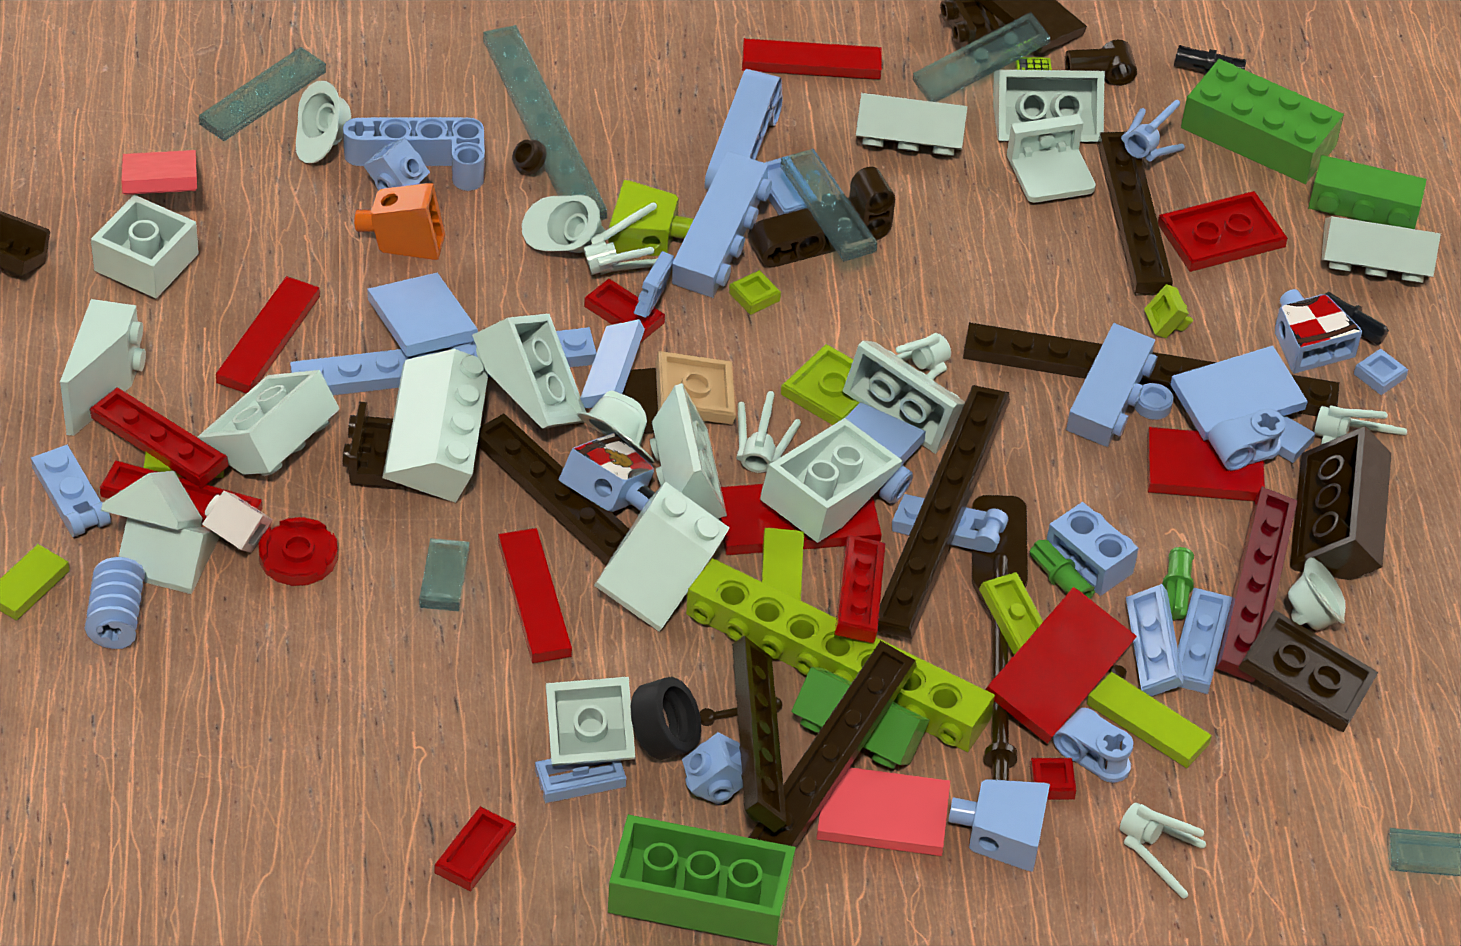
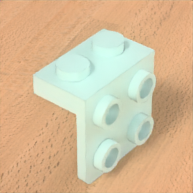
M1079 114L1011 124L1007 157L1028 201L1036 203L1094 193L1095 181L1079 151L1083 122Z

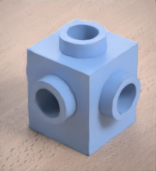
M405 137L385 145L363 165L374 180L378 190L417 185L430 173L419 153L413 149Z
M717 732L682 759L687 776L685 778L686 785L695 796L720 805L743 788L740 743Z

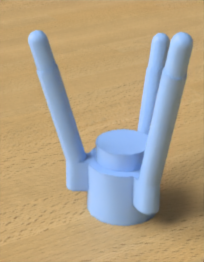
M1175 100L1150 124H1141L1146 110L1141 108L1138 111L1128 131L1121 136L1122 141L1125 143V148L1130 155L1136 158L1145 157L1147 161H1152L1158 156L1176 153L1185 149L1184 144L1156 149L1160 140L1157 128L1180 106L1179 100Z

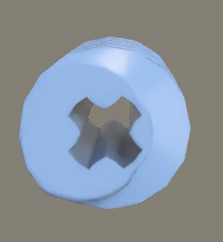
M113 557L103 560L94 568L85 631L94 643L102 647L123 649L135 641V630L138 624L137 618L139 616V605L143 588L142 581L145 575L142 565L137 561L125 557Z

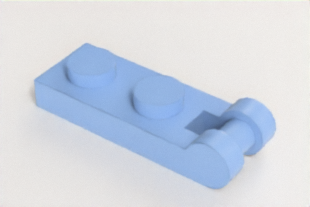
M68 444L31 457L32 469L72 537L84 534L86 528L94 525L100 528L111 524L110 514L101 511L103 502L100 501Z
M904 494L892 519V532L910 534L925 498ZM966 507L951 545L988 553L994 552L1000 541L999 533L1005 530L1008 523V516L999 509L993 508L985 512Z

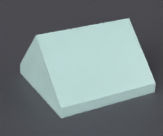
M174 471L148 473L103 502L101 511L176 530L201 526L203 519Z
M127 517L119 557L135 560L142 565L145 572L142 582L192 594L220 536L212 530L201 526L176 530Z

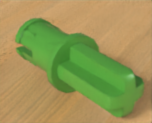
M1039 539L1034 543V546L1029 551L1030 556L1049 575L1048 580L1051 584H1058L1066 594L1075 587L1089 599L1093 597L1095 587L1089 584L1075 569V562L1072 559H1065L1048 540Z
M1175 547L1170 550L1168 574L1163 578L1162 583L1168 592L1173 621L1186 617L1189 593L1194 588V581L1191 578L1194 553L1185 547Z

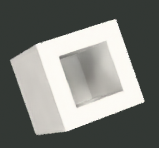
M223 491L220 496L216 495L207 505L204 513L207 517L202 525L237 548L252 553L273 519L235 494Z

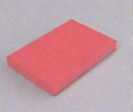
M196 150L123 154L122 194L196 191Z
M849 767L820 811L817 840L942 856L950 781Z

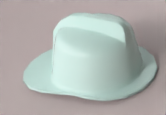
M316 81L309 85L299 102L296 153L299 159L305 163H316L323 159L332 146L337 145L342 140L343 126L352 116L347 102L338 96L335 87L327 81Z
M584 195L542 198L532 204L522 221V235L526 243L534 249L541 251L581 253L584 252L583 247L592 245L590 239L594 235L606 231L602 226L600 210L596 201Z
M608 391L598 400L589 413L578 412V417L593 429L604 435L615 432L645 460L651 463L655 462L640 447L647 419L642 406L634 399L615 391Z
M1308 558L1305 562L1304 573L1288 591V598L1294 607L1291 613L1292 620L1299 625L1306 623L1316 631L1337 622L1344 624L1346 606L1340 587L1321 562L1315 558Z

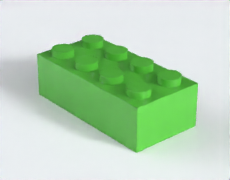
M1218 59L1187 96L1181 128L1303 184H1307L1318 170L1321 155L1329 156L1336 147L1344 114L1239 68L1234 64Z
M628 814L609 881L608 913L776 946L792 881L796 847Z

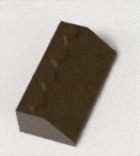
M1366 426L1303 452L1301 455L1298 501L1290 567L1294 571L1304 572L1305 562L1308 558H1315L1321 562L1334 578L1352 580L1383 567L1392 453Z

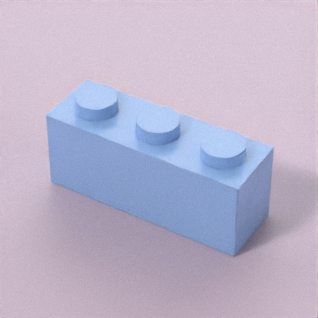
M1113 323L1069 411L1067 431L1106 447H1109L1114 434L1119 437L1122 435L1129 415L1125 414L1128 405L1136 406L1143 390V385L1139 383L1143 375L1150 377L1158 358V356L1152 354L1155 339Z

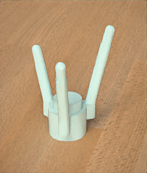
M653 202L603 233L594 235L590 239L592 245L585 246L583 249L592 275L647 268L655 264L658 258L626 261L653 254V247L617 254L613 242L606 244L605 240L657 208L656 203Z
M934 333L926 338L896 347V352L901 353L897 357L903 361L912 358L918 368L929 369L930 372L927 376L932 380L947 370L944 362L951 357V348L948 341L941 334Z
M773 391L767 393L758 432L753 433L748 439L745 403L741 401L737 405L739 437L737 460L741 461L742 465L751 472H767L769 464L781 457L801 425V421L795 419L778 446H775L773 438L766 433L774 399Z
M1330 405V408L1321 406L1314 432L1316 436L1323 437L1322 445L1347 434L1349 427L1361 428L1366 426L1372 431L1406 435L1407 429L1353 419H1386L1388 414L1385 411L1345 409Z
M1137 802L1132 804L1120 823V831L1127 835L1124 844L1135 850L1181 898H1187L1188 892L1142 844L1145 842L1149 844L1155 843L1161 833L1165 832L1199 848H1205L1206 842L1197 838L1202 837L1204 831L1191 824L1155 812L1143 804Z

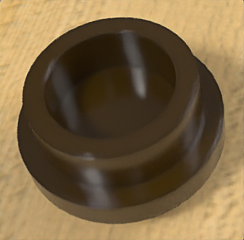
M523 140L518 143L512 154V160L517 170L525 175L537 172L545 162L546 148L537 140Z

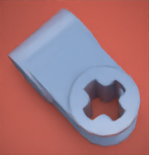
M1261 409L1239 418L1219 422L1210 430L1208 440L1228 470H1239L1246 465L1272 459L1278 455L1281 448L1279 436L1285 430L1286 421L1275 410Z
M1083 707L1078 709L1053 736L1056 749L1065 758H1072V761L1091 771L1101 780L1116 783L1128 777L1131 769V762L1128 757L1133 751V739L1126 731L1101 718L1095 711Z

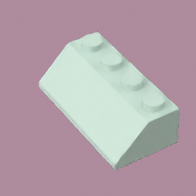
M452 349L405 360L382 478L456 503L473 474L488 373L478 357Z

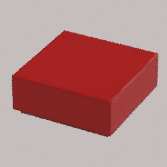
M1031 758V782L1050 784L1047 800H1075L1077 790L1072 758Z

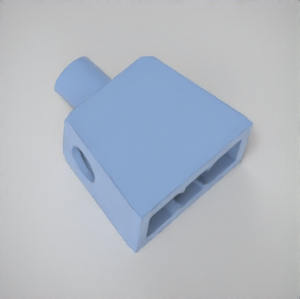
M986 779L981 783L978 802L953 797L948 822L972 827L969 844L972 852L1033 872L1050 784Z

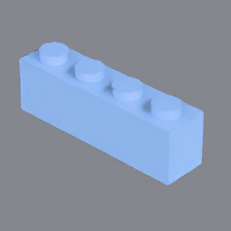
M727 151L672 263V284L714 298L719 285H726L731 273V265L729 264L732 258H738L743 250L745 243L743 235L747 228L752 229L756 223L759 212L757 206L760 200L766 201L769 196L772 181L768 180V164Z

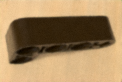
M873 166L859 170L852 177L848 198L763 219L755 223L753 228L749 230L748 238L761 261L767 267H778L877 241L886 236L891 230L895 194L878 168Z

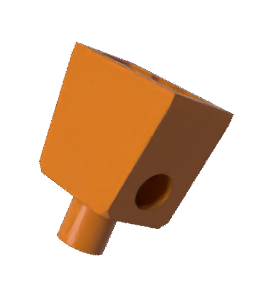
M433 183L380 189L376 194L372 210L357 209L355 212L354 224L356 231L375 232L379 250L383 253L431 260L439 259L445 238V230Z

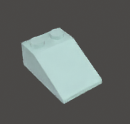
M95 299L90 300L60 380L66 435H76L93 420L89 410L92 406L116 387L123 391L128 390L133 384L137 371L143 370L146 359L145 349L140 348L143 336V323L138 322L136 305Z
M550 314L508 317L472 335L477 346V356L483 363L485 371L542 429L583 423L577 414L578 412H587L580 399L581 396Z
M844 418L770 463L760 500L818 543L842 528L901 467L903 460Z
M664 482L646 503L594 586L654 629L660 631L688 592V588L709 562L730 527L670 484Z

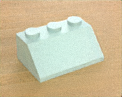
M995 71L993 109L998 141H1009L1011 124L1079 114L1083 122L1080 142H1098L1100 132H1104L1105 71Z
M861 93L856 137L863 138V145L883 147L884 141L898 142L897 149L919 151V145L932 146L933 153L954 156L955 149L962 150L968 106Z
M1331 216L1325 218L1321 260L1330 261V269L1351 272L1352 265L1366 267L1365 274L1387 277L1388 271L1402 273L1401 280L1423 283L1424 276L1434 277L1441 233Z
M863 340L858 345L843 388V392L857 402H862L926 431L925 441L922 445L935 454L950 439L965 404L956 394L948 391L930 379L925 373L918 371L897 357L895 353L872 341Z
M320 370L267 375L197 438L226 455L229 465L243 475L261 473L262 476H267L278 471L282 467L281 462L286 457L301 450L306 445L305 440L313 433L324 429L329 424L328 419L340 408Z
M683 383L675 385L652 421L655 438L650 439V445L656 460H660L661 466L656 468L657 477L661 486L664 482H667L719 519L727 516L708 429Z

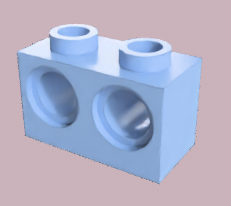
M1081 502L1049 524L1047 540L1065 559H1072L1075 562V569L1089 584L1095 587L1094 590L1098 595H1103L1133 574L1139 548L1129 537L1122 535L1100 513L1093 511L1084 502Z

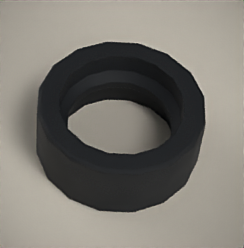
M671 676L640 685L635 690L630 705L631 721L635 735L642 748L651 757L659 760L693 751L700 741L702 730L698 705L690 689L681 680ZM663 709H664L665 712H666L667 719H668V722H669V727H668L667 724H666V720H665V717H664Z

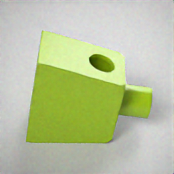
M624 180L609 228L653 202L657 204V208L610 237L608 243L613 242L617 254L653 247L654 253L649 256H659L662 251L669 252L673 237L685 239L694 218L678 216L679 198L676 194L630 180Z

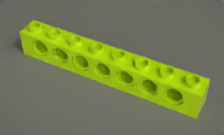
M714 558L711 559L688 588L686 615L692 617L700 624L708 625L727 634L735 641L746 636L773 659H778L798 669L804 675H808L811 667H819L853 682L881 640L876 637L873 644L834 635L836 617ZM881 640L916 660L917 665L893 702L930 719L925 732L939 738L947 745L955 746L968 753L991 720L995 694Z

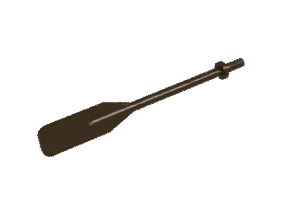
M982 495L976 498L972 504V509L987 512L993 508L1002 510L1009 519L1005 530L999 533L1000 541L994 552L988 553L972 549V584L992 617V680L1008 663V643L979 588L985 581L1015 572L1019 575L1024 587L1026 588L1027 505L1021 498L1016 496ZM994 702L992 710V744L987 746L984 751V761L986 765L992 768L993 780L1009 781V768L1017 763V750L1013 745L1009 744V713Z

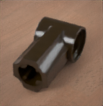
M1112 40L1106 43L1102 49L1068 50L1065 54V70L1105 71V78L1116 86L1127 85L1137 76V67L1131 47L1124 40Z

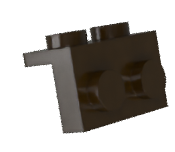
M977 0L941 1L940 10L944 21L949 22L954 41L960 43L966 56L1005 49L1006 37L997 20Z
M0 211V267L3 268V271L10 275L22 276L44 265L50 230Z
M359 401L357 415H350L348 438H352V443H345L343 467H349V480L352 484L397 487L396 482L382 478L393 418L368 416L367 402Z

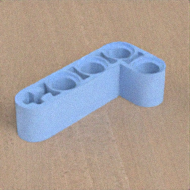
M745 69L709 163L704 183L705 189L709 190L727 151L756 160L768 125L775 126L781 112L783 102L781 77Z
M468 117L353 118L348 120L343 126L344 158L352 165L363 166L385 145L405 137L413 149L419 153L425 166H452V181L457 188L471 191L480 188L484 183V127L477 119Z

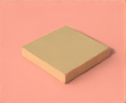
M658 351L655 360L658 411L674 386L683 383L703 421L733 425L736 412L731 361Z

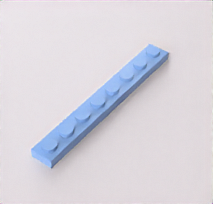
M590 327L556 331L569 367L593 364L596 349ZM474 341L411 357H406L402 349L293 361L290 362V371L294 373L320 370L332 395L399 388L405 360L452 349L478 357L476 353L477 346Z

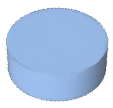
M1144 384L1135 410L1147 419L1158 420L1165 418L1171 412L1173 394L1167 387L1161 384Z
M901 465L881 487L879 497L890 504L898 502L913 479L912 471Z

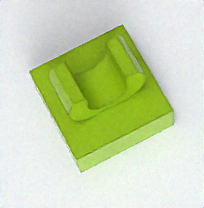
M1167 284L1144 308L1155 335L1167 338L1175 329L1185 331L1193 322V319L1187 316L1189 314L1187 305L1183 302L1178 289Z

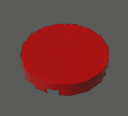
M306 517L287 518L279 521V526L274 527L272 530L270 526L258 543L259 562L265 574L278 583L290 586L310 585L323 580L333 571L338 561L337 538L334 533L331 534L322 522Z

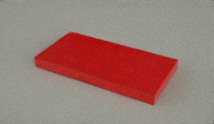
M764 484L721 487L727 516L721 517L719 520L730 527L723 538L726 555L762 553L765 528L801 531L760 500ZM873 496L842 528L817 543L804 533L803 549L841 547L845 545L847 535L881 542L882 533Z
M1073 587L985 690L995 694L994 702L1048 744L1055 733L1066 723L1137 636L1081 591Z

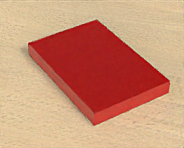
M1255 191L1161 214L1158 218L1160 229L1189 272L1285 248L1288 240Z
M1157 427L1148 428V492L1255 501L1260 488L1265 487L1264 460L1246 465L1239 470H1228L1209 440L1204 441L1198 431Z

